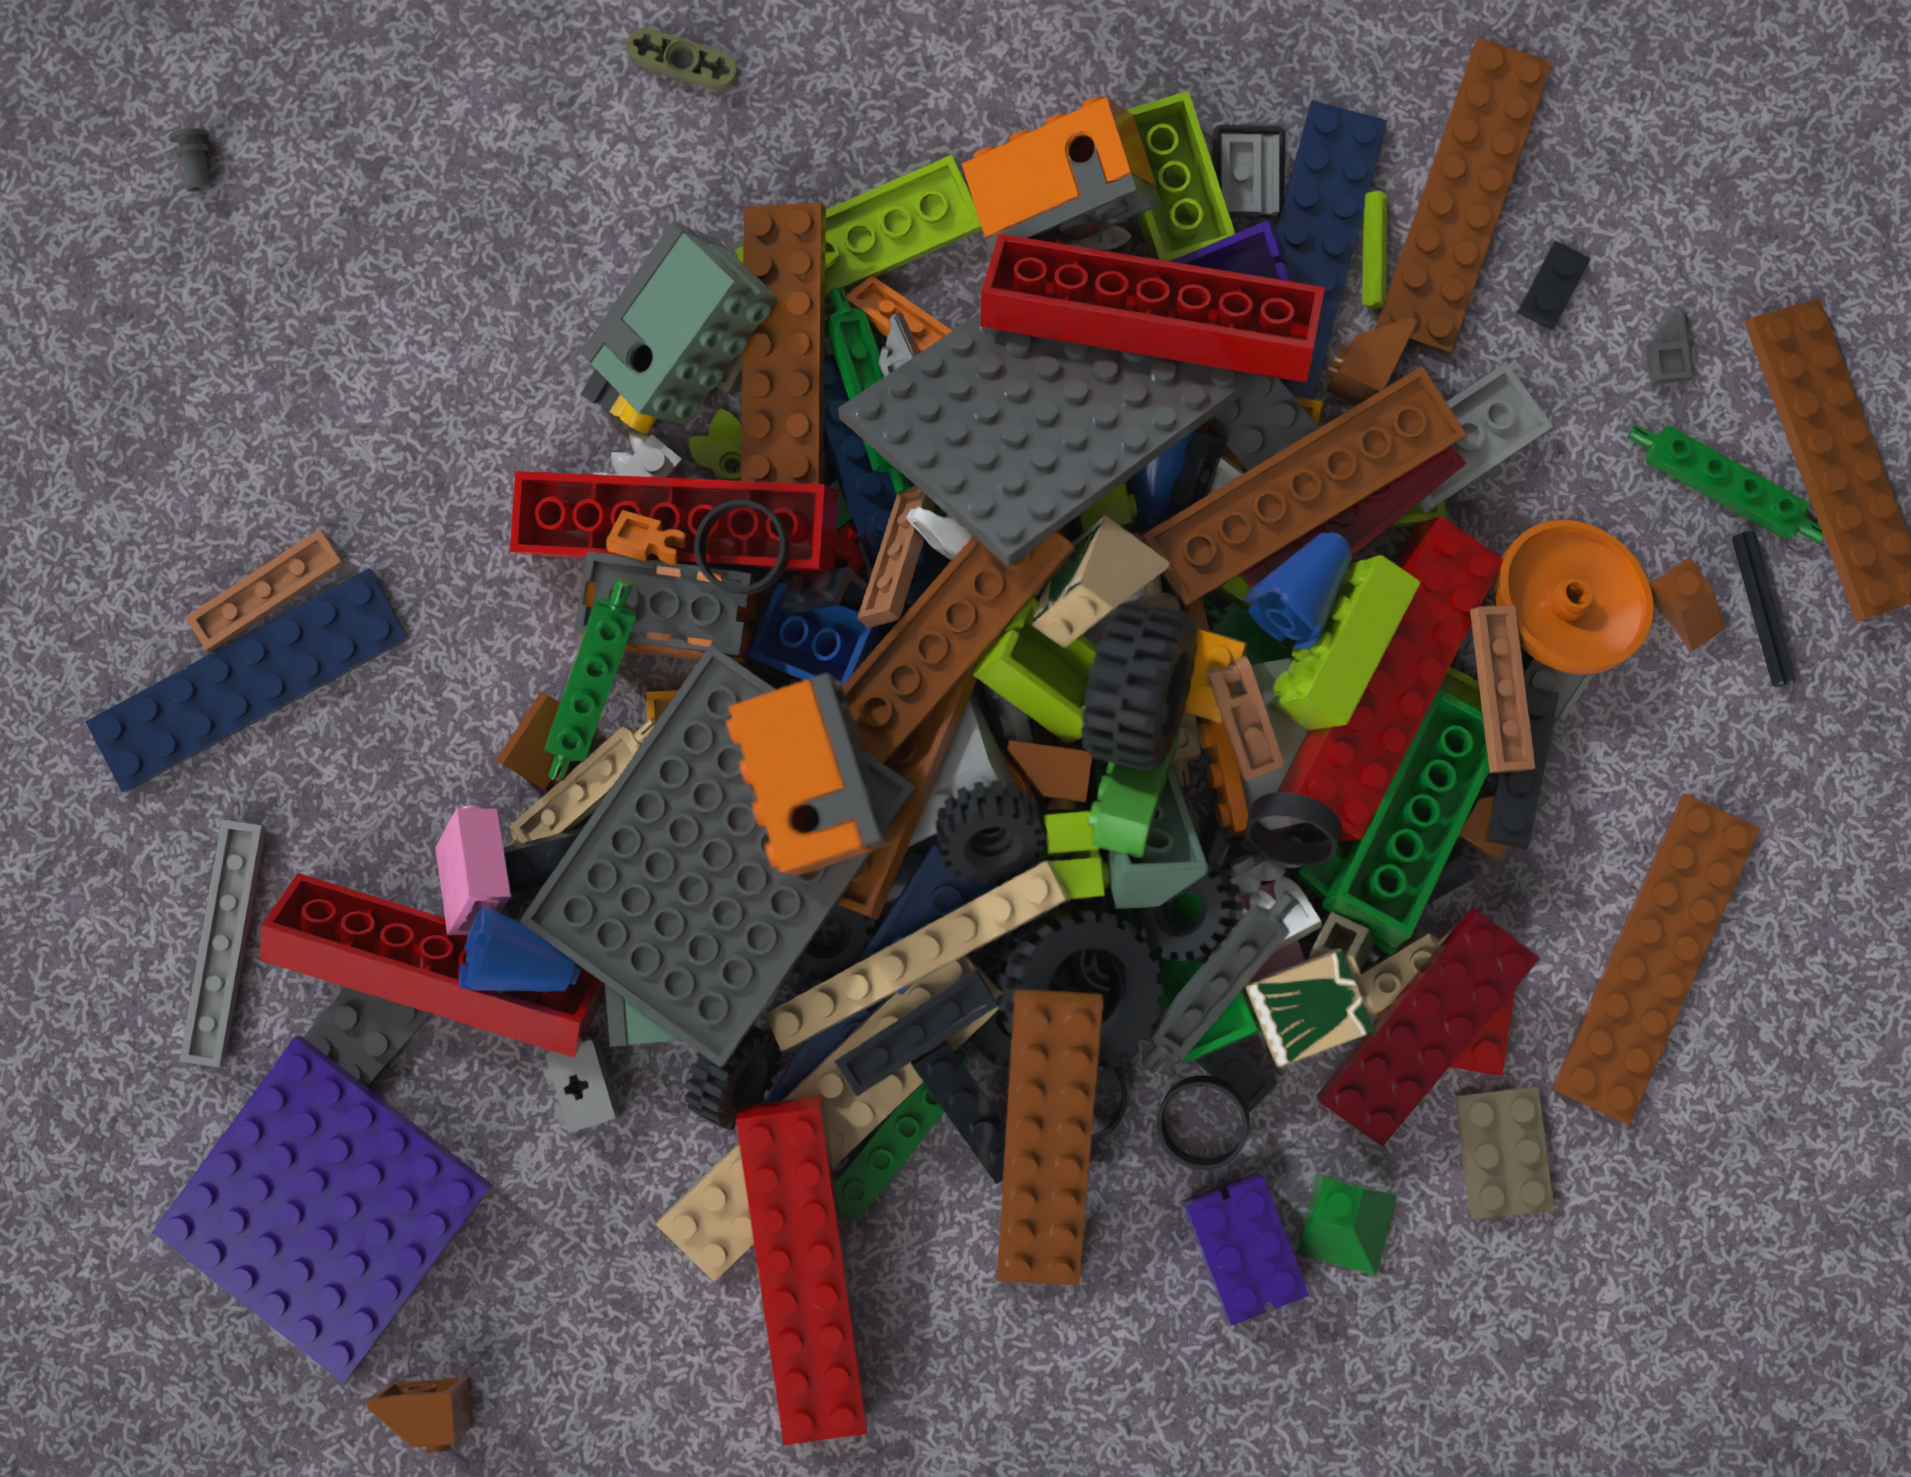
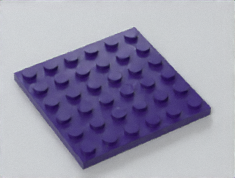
M299 1035L294 1037L152 1233L342 1383H346L493 1185Z

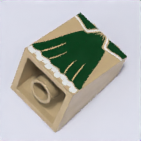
M1106 515L1101 517L1071 543L1076 550L1046 583L1031 623L1032 626L1064 648L1116 610L1118 605L1125 603L1168 569L1170 564L1169 561Z
M1337 949L1251 979L1245 985L1269 1050L1278 1068L1374 1032L1371 1021L1378 1017L1369 995L1361 997L1355 981L1362 977L1353 955L1345 957L1343 950Z

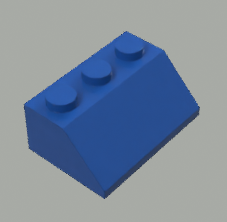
M777 582L747 657L803 681L828 673L834 680L841 682L843 686L880 644L879 625L867 628L857 619L859 612L840 605L783 614L779 611V608L785 597L787 585Z

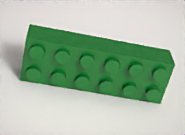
M1438 688L1363 838L1353 841L1321 906L1322 908L1368 928L1372 936L1392 947H1396L1411 937L1489 771L1483 713Z

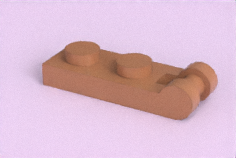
M1244 656L1233 661L1232 666L1222 670L1219 667H1215L1206 671L1207 680L1214 693L1242 777L1247 781L1284 767L1285 764L1248 658ZM1240 681L1243 691L1230 696L1227 685Z

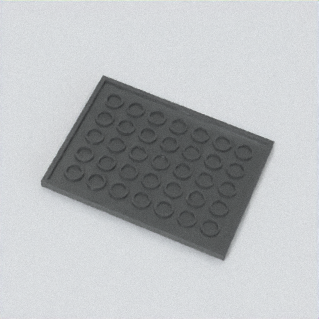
M980 312L840 406L839 419L1009 567L1249 391L1251 379L1241 371L983 328L980 327Z
M710 644L519 922L720 1068H723L873 851L798 876L782 874L779 867L773 868L771 866L765 844L771 841L766 825L760 827L756 820L752 802L757 801L753 784L747 785L743 778L739 762L745 758L740 743L734 744L731 739L727 720L732 718L729 706L776 691V689ZM863 750L889 829L917 787ZM817 809L810 812L806 817L805 828L809 834L819 826L820 814Z

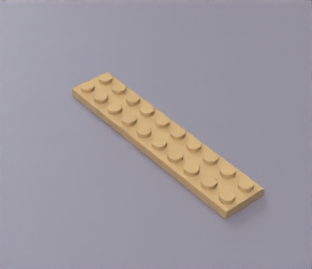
M968 955L918 980L903 995L898 992L890 995L783 1099L789 1100L822 1095L833 1168L923 1082L911 1063L856 1097L836 1065L835 1060L975 970H978L995 998L1003 995V990ZM998 1007L946 1039L953 1050L956 1051L998 1010ZM739 1142L663 1214L656 1223V1226L713 1282L754 1244Z

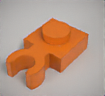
M622 510L606 539L607 550L644 562L647 561L652 553L658 555V558L663 563L676 565L678 562L677 550L668 547L677 546L685 548L686 537L679 530L672 529L662 532V525L659 520Z

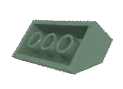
M1096 758L1091 759L1086 796L1088 811H1091L1094 801L1102 803L1097 798L1103 775L1111 777V775L1107 774L1108 761ZM1171 766L1142 858L1099 847L1102 860L1108 866L1109 883L1117 908L1160 906L1204 876L1208 868L1173 766Z

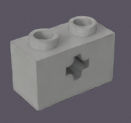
M599 1038L582 1042L575 1058L554 1051L545 1054L547 1062L542 1064L544 1077L549 1087H555L559 1101L554 1103L555 1114L560 1126L566 1125L568 1134L622 1116ZM576 1074L579 1081L586 1080L588 1083V1088L583 1090L584 1098H582L579 1091L573 1092L571 1089V1084L577 1082Z

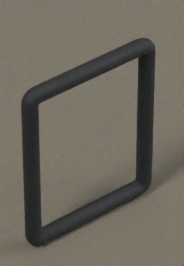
M1217 125L1213 129L1212 163L1219 185L1221 132L1279 135V214L1277 217H1271V215L1256 217L1279 218L1284 202L1285 130L1280 126Z

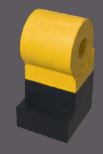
M595 369L580 394L591 403L599 404L614 416L619 417L627 425L644 434L650 432L658 419L638 413L597 369Z

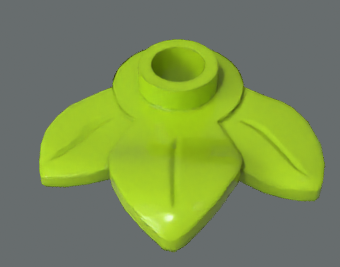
M719 409L710 424L708 436L702 435L689 438L691 455L697 464L713 470L718 480L741 481L742 424L725 409ZM736 460L740 463V469L736 473L726 471V465L729 461Z

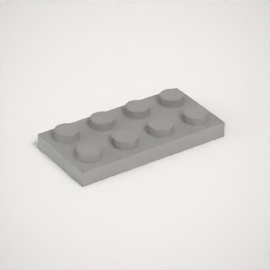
M1507 362L1446 402L1467 433L1464 439L1452 445L1467 464L1419 502L1425 513L1554 427Z

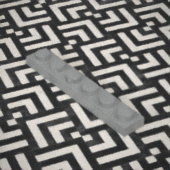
M229 820L221 821L179 1062L218 1068L225 1067L267 826Z

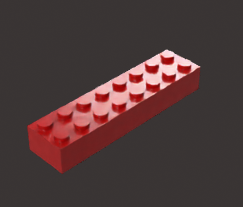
M998 234L981 290L980 327L1307 382L1325 287Z
M515 471L510 552L528 556L586 559L587 551L624 556L608 551L606 539L622 510L661 521L662 532L672 529L683 532L686 537V547L671 546L668 548L677 550V564L698 565L695 557L694 543L698 527L704 517L722 503L732 500H749L761 504L774 512L785 525L790 539V557L785 570L828 571L834 569L839 490L822 484ZM739 508L724 514L713 525L706 541V558L709 566L773 569L780 551V539L775 524L765 512L754 508ZM652 553L648 560L661 561L658 555Z
M1442 516L1419 522L1415 525L1395 564L1419 580L1420 584L1347 725L1308 730L1277 792L1308 796L1331 808L1337 814L1342 824L1339 841H1355L1363 838L1472 624L1470 610L1481 606L1504 560Z
M301 873L296 874L261 925V961L575 1058L601 1005L605 983L581 967L576 984H569L565 991H483L459 988L458 981L461 963L469 965L466 963L467 951L464 950L468 935H447L444 917Z
M819 1095L740 1106L736 1116V1126L783 1445L867 1434V1404L823 1097Z

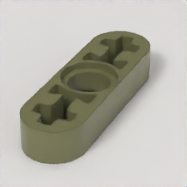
M646 27L633 31L627 40L629 55L632 61L639 67L719 92L732 88L738 79L735 60L724 51ZM647 40H651L655 50L664 52V63H661L660 54L654 51H647L645 56H642L637 45H645ZM687 51L694 56L691 66L686 69H678L672 65V59L678 52ZM701 57H705L706 66L718 69L720 63L725 64L726 71L729 74H721L719 79H714L712 70L701 67Z

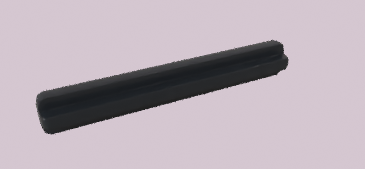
M1755 531L1738 533L1732 537V542L1771 683L1774 687L1793 684L1797 678L1757 534Z

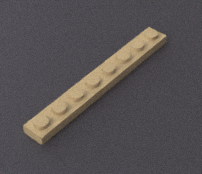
M1046 861L764 1015L781 1051L790 1050L904 987L917 982L1068 901L1070 898L1052 862Z

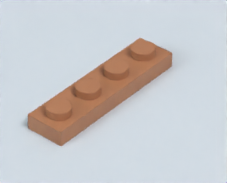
M916 485L905 492H901L896 497L857 618L867 628L899 620L903 611L910 583L913 579L915 567L924 543V537L908 522L906 517L911 508L916 509L920 507L933 513L935 502Z
M318 529L187 615L185 619L205 650L213 652L345 565V562L326 533Z
M1515 605L1476 607L1470 610L1489 771L1490 773L1535 769Z

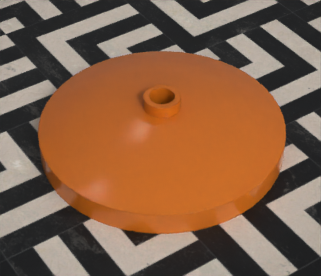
M1573 520L1543 522L1523 532L1502 555L1501 558L1504 560L1494 580L1496 605H1515L1520 647L1530 656L1548 667L1566 673L1581 675L1605 672L1627 660L1640 648L1648 636L1653 620L1654 607L1652 591L1647 576L1638 560L1627 547L1602 529Z

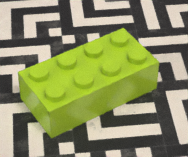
M1189 91L1126 109L1134 116L1156 183V189L1162 205L1137 215L1150 258L1172 261L1234 235L1235 231Z
M1382 555L1350 564L1320 639L1311 648H1293L1292 656L1294 658L1288 670L1284 671L1276 680L1273 687L1275 694L1269 705L1307 730L1347 725L1420 581Z

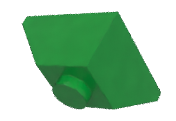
M1316 1173L1296 1253L1377 1275L1397 1195Z

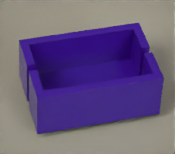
M1269 221L1169 261L1295 282L1292 271L1286 266L1289 262L1279 233Z
M1259 1172L1225 1184L1226 1193L1230 1198L1223 1200L1221 1193L1217 1188L1182 1201L1224 1314L1231 1326L1266 1313L1263 1304L1268 1302L1276 1309L1309 1296L1266 1181Z

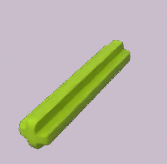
M1381 191L1366 193L1363 211L1362 304L1368 309H1378L1383 307L1386 299L1387 195Z

